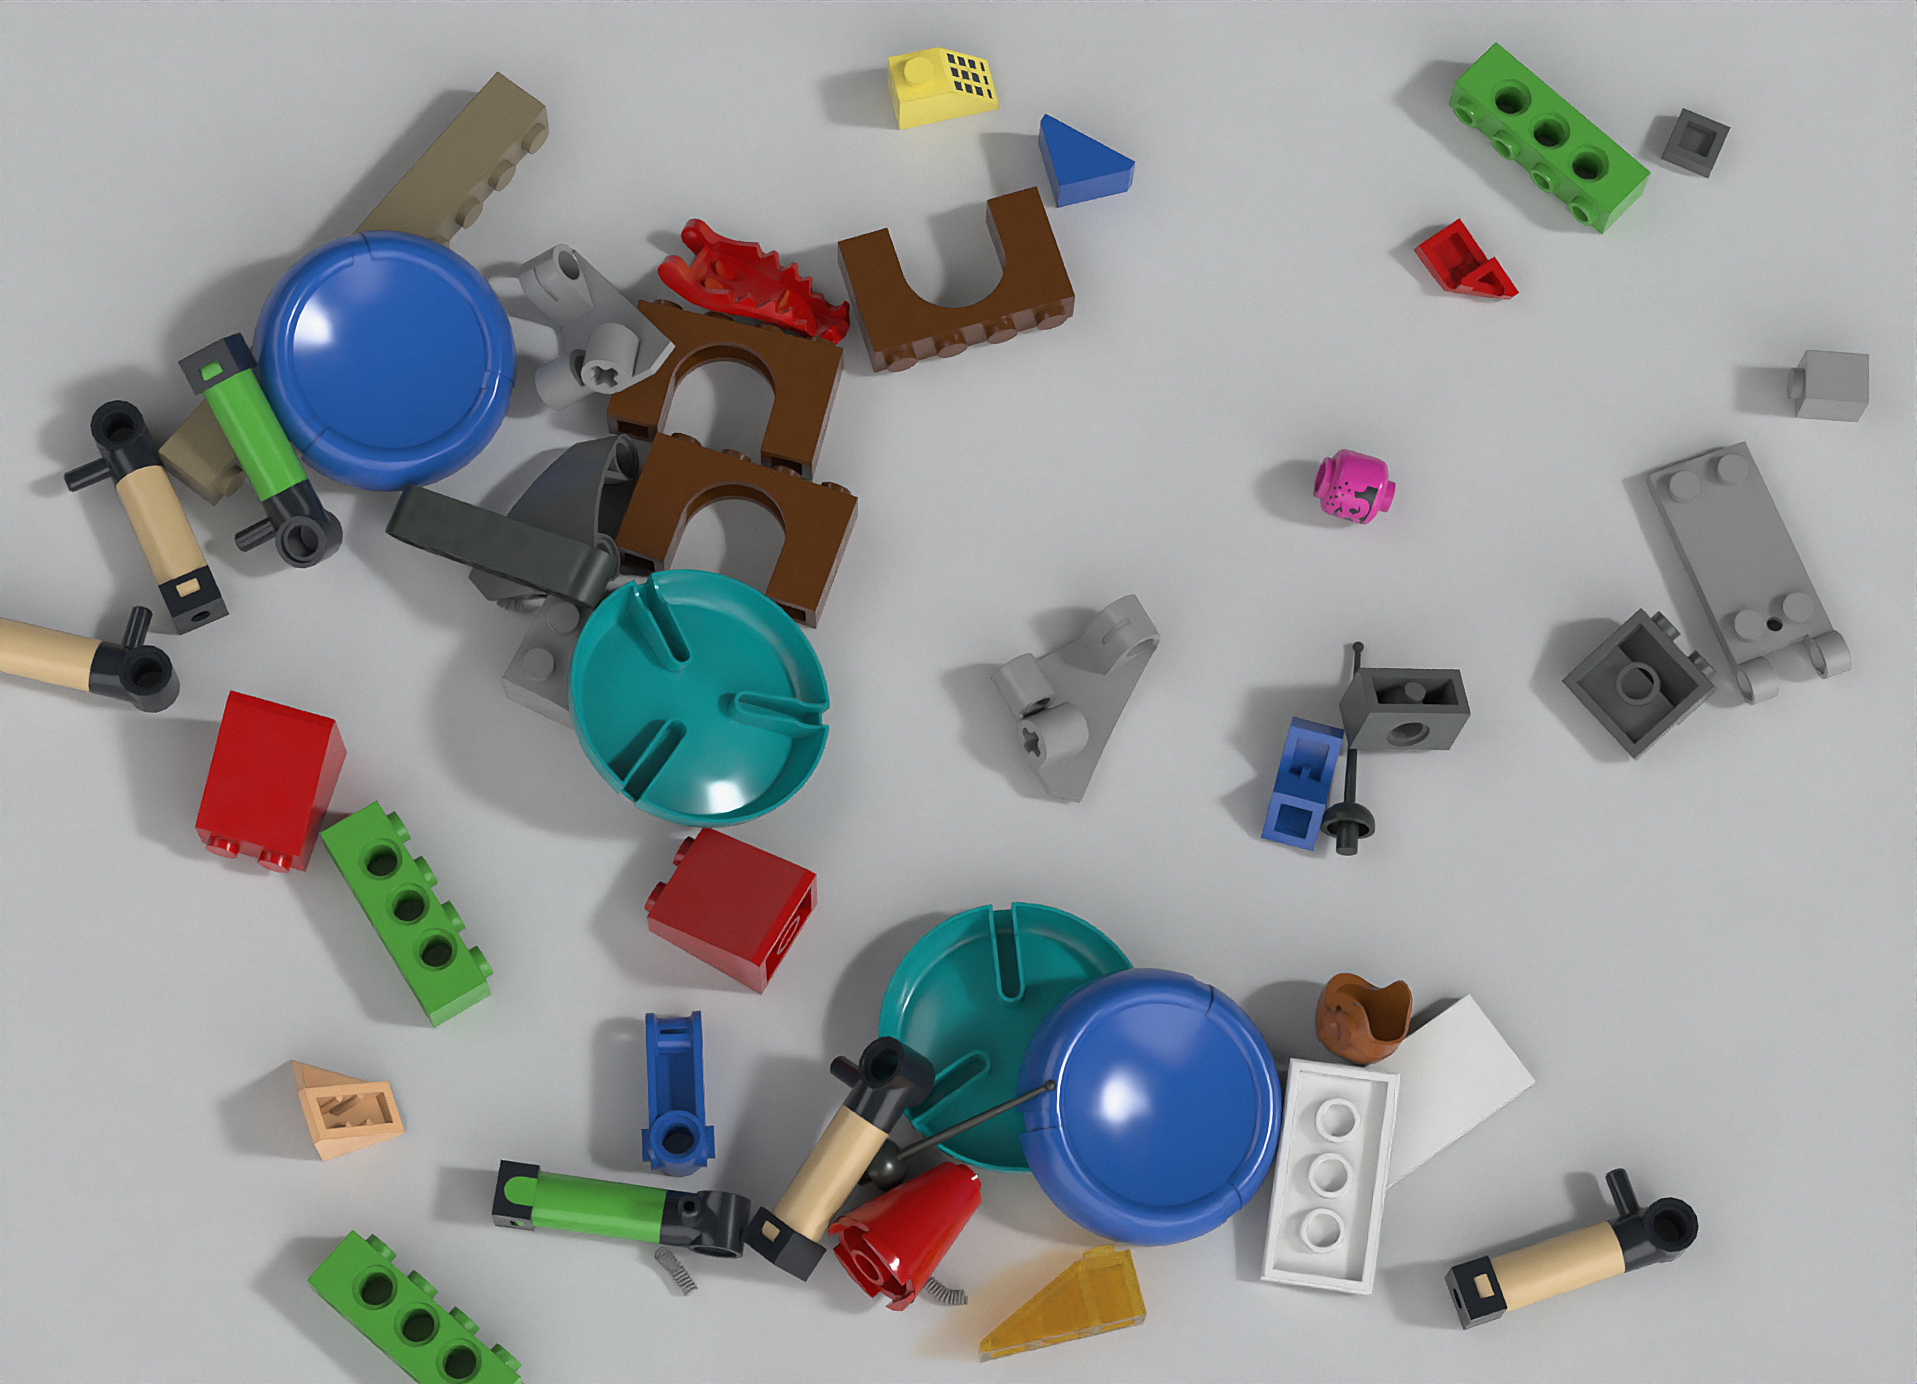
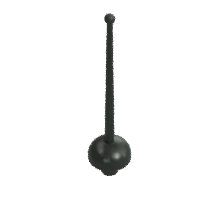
M1360 641L1353 644V650L1355 651L1353 678L1361 665V652L1364 649V645ZM1349 746L1347 748L1344 801L1329 807L1323 814L1321 821V830L1326 835L1336 838V853L1344 856L1357 854L1358 839L1370 837L1375 833V819L1372 813L1365 806L1355 803L1357 749H1349Z
M1049 1079L1044 1085L902 1149L895 1142L887 1138L857 1184L864 1186L873 1181L878 1188L885 1192L901 1185L907 1173V1159L1045 1091H1054L1056 1089V1082Z

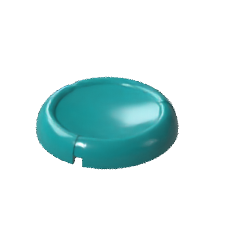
M673 569L651 573L646 583L637 585L634 579L615 590L600 603L587 620L575 643L569 663L567 698L571 720L580 745L592 766L614 791L620 792L632 801L634 806L657 818L699 828H724L756 820L774 811L794 796L811 777L821 759L829 733V725L822 724V714L830 708V700L826 679L818 657L805 634L781 607L758 590L741 581L725 575L694 569Z
M1011 902V909L993 911L992 904L966 910L950 917L921 937L901 960L889 981L883 997L878 1024V1038L886 1036L896 1038L928 1058L934 1066L936 1075L931 1093L922 1103L915 1107L906 1108L904 1111L912 1127L923 1138H926L1016 1098L1017 1079L1025 1050L1043 1018L1062 998L1080 985L1111 972L1134 969L1126 955L1103 932L1087 921L1054 907L1025 902ZM1015 1107L934 1146L953 1159L978 1169L1008 1174L1032 1173L1025 1159L1018 1134L1026 1132L1024 1112L1016 1113Z

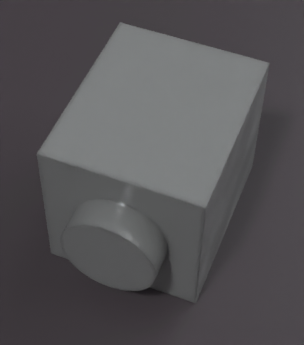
M1806 350L1797 368L1791 367L1788 376L1787 395L1789 399H1795V418L1858 422L1869 404V354Z

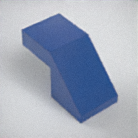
M1292 716L1261 838L1310 851L1314 850L1327 803L1330 784L1343 741L1344 729Z

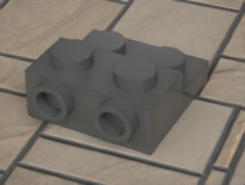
M1642 608L1562 680L1568 689L1636 761L1676 724L1679 726L1718 690L1710 681L1717 674L1715 669L1697 650H1694L1687 656L1677 646L1674 640L1681 633L1660 611L1650 617Z

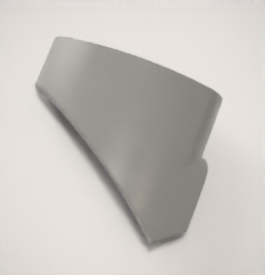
M556 245L523 263L519 268L518 277L524 293L560 327L565 355L544 365L535 373L534 382L536 390L542 401L551 409L560 411L594 392L603 394L620 392L655 374L676 347L584 257L568 245Z
M1135 594L1124 596L1101 610L1084 633L1066 646L1038 661L1035 660L1032 653L1020 655L997 669L991 677L1018 722L1017 740L1019 747L1047 794L1080 803L1112 731L1160 642L1161 636Z

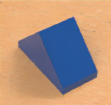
M1045 113L1040 121L1038 145L1057 208L1124 193L1129 190L1133 182L1135 161Z

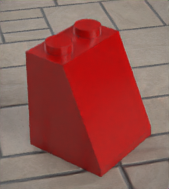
M230 690L195 824V829L202 843H206L205 848L225 858L235 859L238 853L258 858L257 863L260 866L278 873H289L290 868L306 872L347 754L336 720Z
M702 828L696 839L688 836L681 844L673 860V865L677 866V869L669 882L665 884L660 881L648 897L644 909L649 912L647 915L649 931L762 995L817 905V874L717 830Z

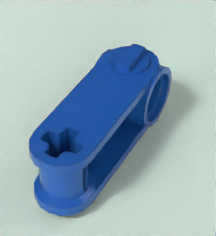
M701 1010L692 1011L688 1017L657 1018L654 1013H646L649 1129H641L643 1162H651V1170H660L669 1176L681 1178L692 1175L702 1167H707V1159H715L714 1125L706 1126ZM677 1133L686 1134L692 1138L694 1143L687 1152L672 1154L663 1147L668 1137Z

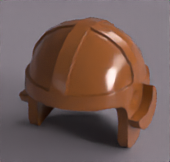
M1339 973L1326 983L1319 995L1315 1012V1034L1319 1042H1322L1325 1048L1338 1058L1354 1064H1376L1392 1055L1406 1037L1412 1012L1413 999L1411 991L1403 980H1398L1387 987L1379 988L1358 975Z

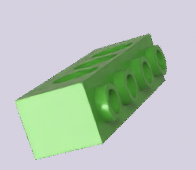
M1497 42L1455 81L1449 105L1453 108L1456 117L1470 128L1476 127L1488 137L1494 149L1507 160H1515L1528 171L1532 181L1542 191L1554 193L1567 204L1570 213L1581 224L1592 226L1599 233L1603 234L1643 194L1651 172ZM1497 105H1511L1517 110V113H1504L1498 109ZM1539 136L1548 137L1556 145L1552 147L1543 146L1535 138ZM1585 169L1591 172L1595 178L1589 180L1582 179L1573 170Z
M376 800L320 833L327 852L434 1028L491 995L486 980L488 976L493 974L491 967L477 945L469 950L458 934L466 929L463 921L450 900L440 905L431 890V887L437 885L438 881L424 857L421 855L413 860L403 843L410 840L411 837L395 811L386 815ZM391 857L397 861L395 869L385 876H376L369 872L371 864L378 858ZM415 901L425 906L420 917L413 921H403L396 917L398 909L406 902ZM443 946L452 951L450 959L444 965L433 967L423 962L425 954L433 947Z
M352 1230L306 1280L311 1289L418 1384H523L521 1377L516 1373L522 1366L518 1360L498 1343L491 1350L488 1349L474 1336L480 1328L456 1306L449 1313L433 1300L438 1291L418 1272L412 1270L406 1277L391 1263L396 1254L374 1234H371L364 1240ZM377 1280L390 1282L393 1285V1290L386 1302L380 1305H371L364 1301V1291L370 1283ZM420 1316L432 1319L434 1321V1330L429 1338L421 1342H413L405 1337L406 1326L412 1319ZM468 1353L476 1358V1367L472 1374L463 1379H455L447 1375L446 1367L449 1360L456 1354Z

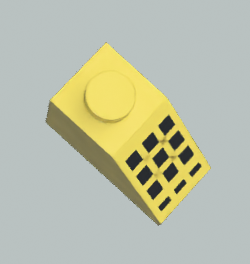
M941 47L888 57L887 85L899 130L999 109L987 59Z

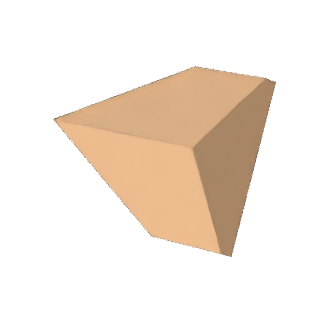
M291 1060L298 1096L314 1146L322 1161L380 1143L405 1132L389 1081L369 1082Z

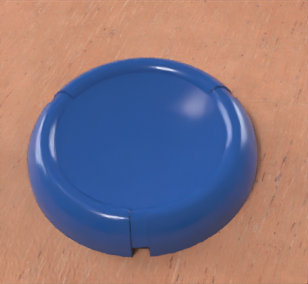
M368 230L346 237L341 236L319 245L303 255L280 277L268 294L260 311L252 342V355L257 363V366L252 368L253 373L289 442L303 453L300 459L320 474L334 481L370 491H403L406 483L425 487L437 483L467 466L485 449L500 428L508 412L510 397L516 380L517 359L512 327L498 295L489 282L465 258L450 248L423 236L402 231Z
M1134 968L1111 972L1096 977L1067 994L1043 1018L1032 1035L1020 1065L1016 1097L1044 1085L1049 1079L1056 1082V1089L1054 1091H1045L1015 1106L1016 1113L1024 1112L1026 1132L1018 1133L1020 1143L1032 1174L1044 1193L1057 1208L1082 1228L1102 1238L1131 1246L1155 1247L1182 1243L1203 1236L1227 1222L1228 1218L1247 1205L1258 1191L1271 1168L1279 1145L1283 1116L1282 1090L1273 1055L1263 1035L1247 1013L1218 988L1196 980L1188 974L1167 969Z

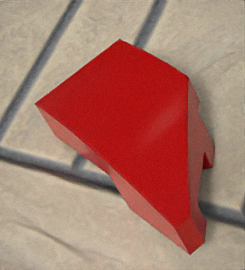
M1460 218L1414 249L1424 266L1444 291L1510 300L1519 293L1495 256L1490 260L1487 259Z

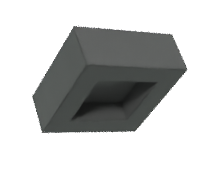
M1683 108L1661 159L1709 178L1731 127Z

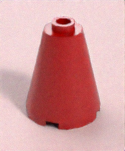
M945 1161L838 1217L828 1228V1237L837 1233L840 1241L833 1248V1251L849 1276L865 1293L873 1298L881 1292L892 1299L885 1307L892 1311H903L914 1302L981 1204L982 1198L979 1192L981 1182L977 1175L965 1164L959 1163L955 1165L952 1162Z

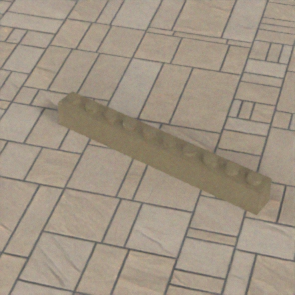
M497 71L351 235L368 230L402 231L423 236L449 248L450 240L461 227L467 229L478 219L482 212L484 201L494 190L499 192L510 183L516 172V165L527 153H536L542 147L549 134L546 106ZM206 398L158 450L166 471L212 506H215L224 495L226 497L233 495L246 478V474Z

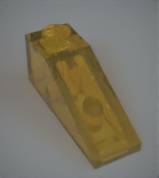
M1104 1245L1083 1252V1260L1074 1262L979 1342L978 1355L980 1363L1143 1324L1147 1313L1130 1249L1116 1252L1115 1245Z

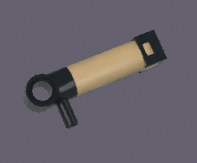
M115 400L103 404L93 414L90 424L92 436L102 458L64 473L63 477L69 491L76 492L111 477L179 635L228 616L229 612L142 414L136 406L128 401ZM120 428H131L133 430L131 435L125 440L111 441L109 439L112 433Z
M143 606L132 608L121 645L0 617V672L131 702L137 709L148 713L166 710L175 702L180 690V682L169 656L162 649L151 645H144L153 616L149 608ZM158 671L162 673L159 682L154 686L140 687L137 685L140 676L146 672Z
M886 1036L872 1041L863 1051L859 1060V1066L845 1056H838L831 1062L830 1073L852 1088L851 1092L773 1210L770 1211L761 1206L739 1238L773 1265L804 1282L808 1280L827 1251L824 1246L818 1243L898 1120L906 1108L915 1107L922 1103L929 1096L934 1086L936 1074L933 1064L928 1058L896 1038Z
M1623 1168L1612 1170L1606 1173L1605 1179L1618 1210V1217L1493 1258H1489L1487 1255L1450 1268L1444 1278L1463 1330L1499 1319L1506 1312L1651 1264L1672 1262L1679 1258L1696 1239L1699 1228L1697 1215L1690 1205L1683 1200L1673 1197L1661 1198L1649 1207L1640 1209L1626 1170ZM1664 1218L1674 1223L1678 1229V1241L1667 1242L1659 1238L1654 1231V1220Z

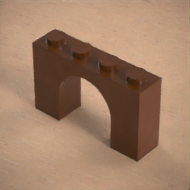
M1037 186L987 200L986 224L1003 271V276L992 293L983 300L969 306L958 308L942 307L932 304L917 295L908 285L903 275L888 228L838 241V265L874 373L886 369L889 372H901L913 367L918 360L936 355L939 358L954 357L964 352L968 346L988 341L990 344L1003 343L1014 338L1020 331L1034 327L1040 330L1052 329L1062 325L1067 318L1073 317L1075 294Z
M659 299L653 303L639 300L637 309L676 347L655 374L611 395L606 412L609 433L615 435L626 434L632 439L653 443L656 433H663L675 391L688 374L709 363L721 361L735 362L750 367L759 373L769 384L775 397L760 449L761 466L770 469L774 465L784 466L800 474L801 479L813 481L843 371V348L820 336L806 337L804 339L787 335L780 328L770 324L760 323L753 327L736 323L731 317L719 312L709 311L702 315L683 310L680 305L668 300Z
M657 432L614 541L619 551L620 565L648 574L669 570L686 526L700 510L710 504L723 500L738 499L749 501L770 512L780 524L785 536V541L765 596L781 607L796 623L816 629L858 517V497L851 495V492L844 486L833 482H822L819 485L801 479L800 474L784 466L774 465L770 469L752 463L748 456L732 449H723L721 452L703 447L697 439L683 433H673L669 436Z

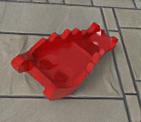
M689 219L681 232L682 242L695 254L689 266L681 257L669 255L664 258L658 267L657 272L660 279L671 290L688 302L711 311L727 313L731 316L758 319L796 332L805 338L820 336L835 343V345H838L846 337L850 328L849 302L844 300L841 305L834 306L825 300L822 293H814L812 291V278L810 276L801 277L798 274L797 263L792 262L783 267L780 265L777 251L773 250L769 253H764L759 242L737 241L721 236L700 219Z

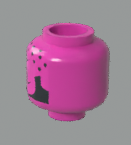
M1341 449L1332 458L1325 457L1315 479L1313 496L1320 498L1321 509L1328 515L1365 525L1376 517L1378 511L1386 513L1389 510L1394 498L1396 483L1388 480V466L1381 459L1349 449Z

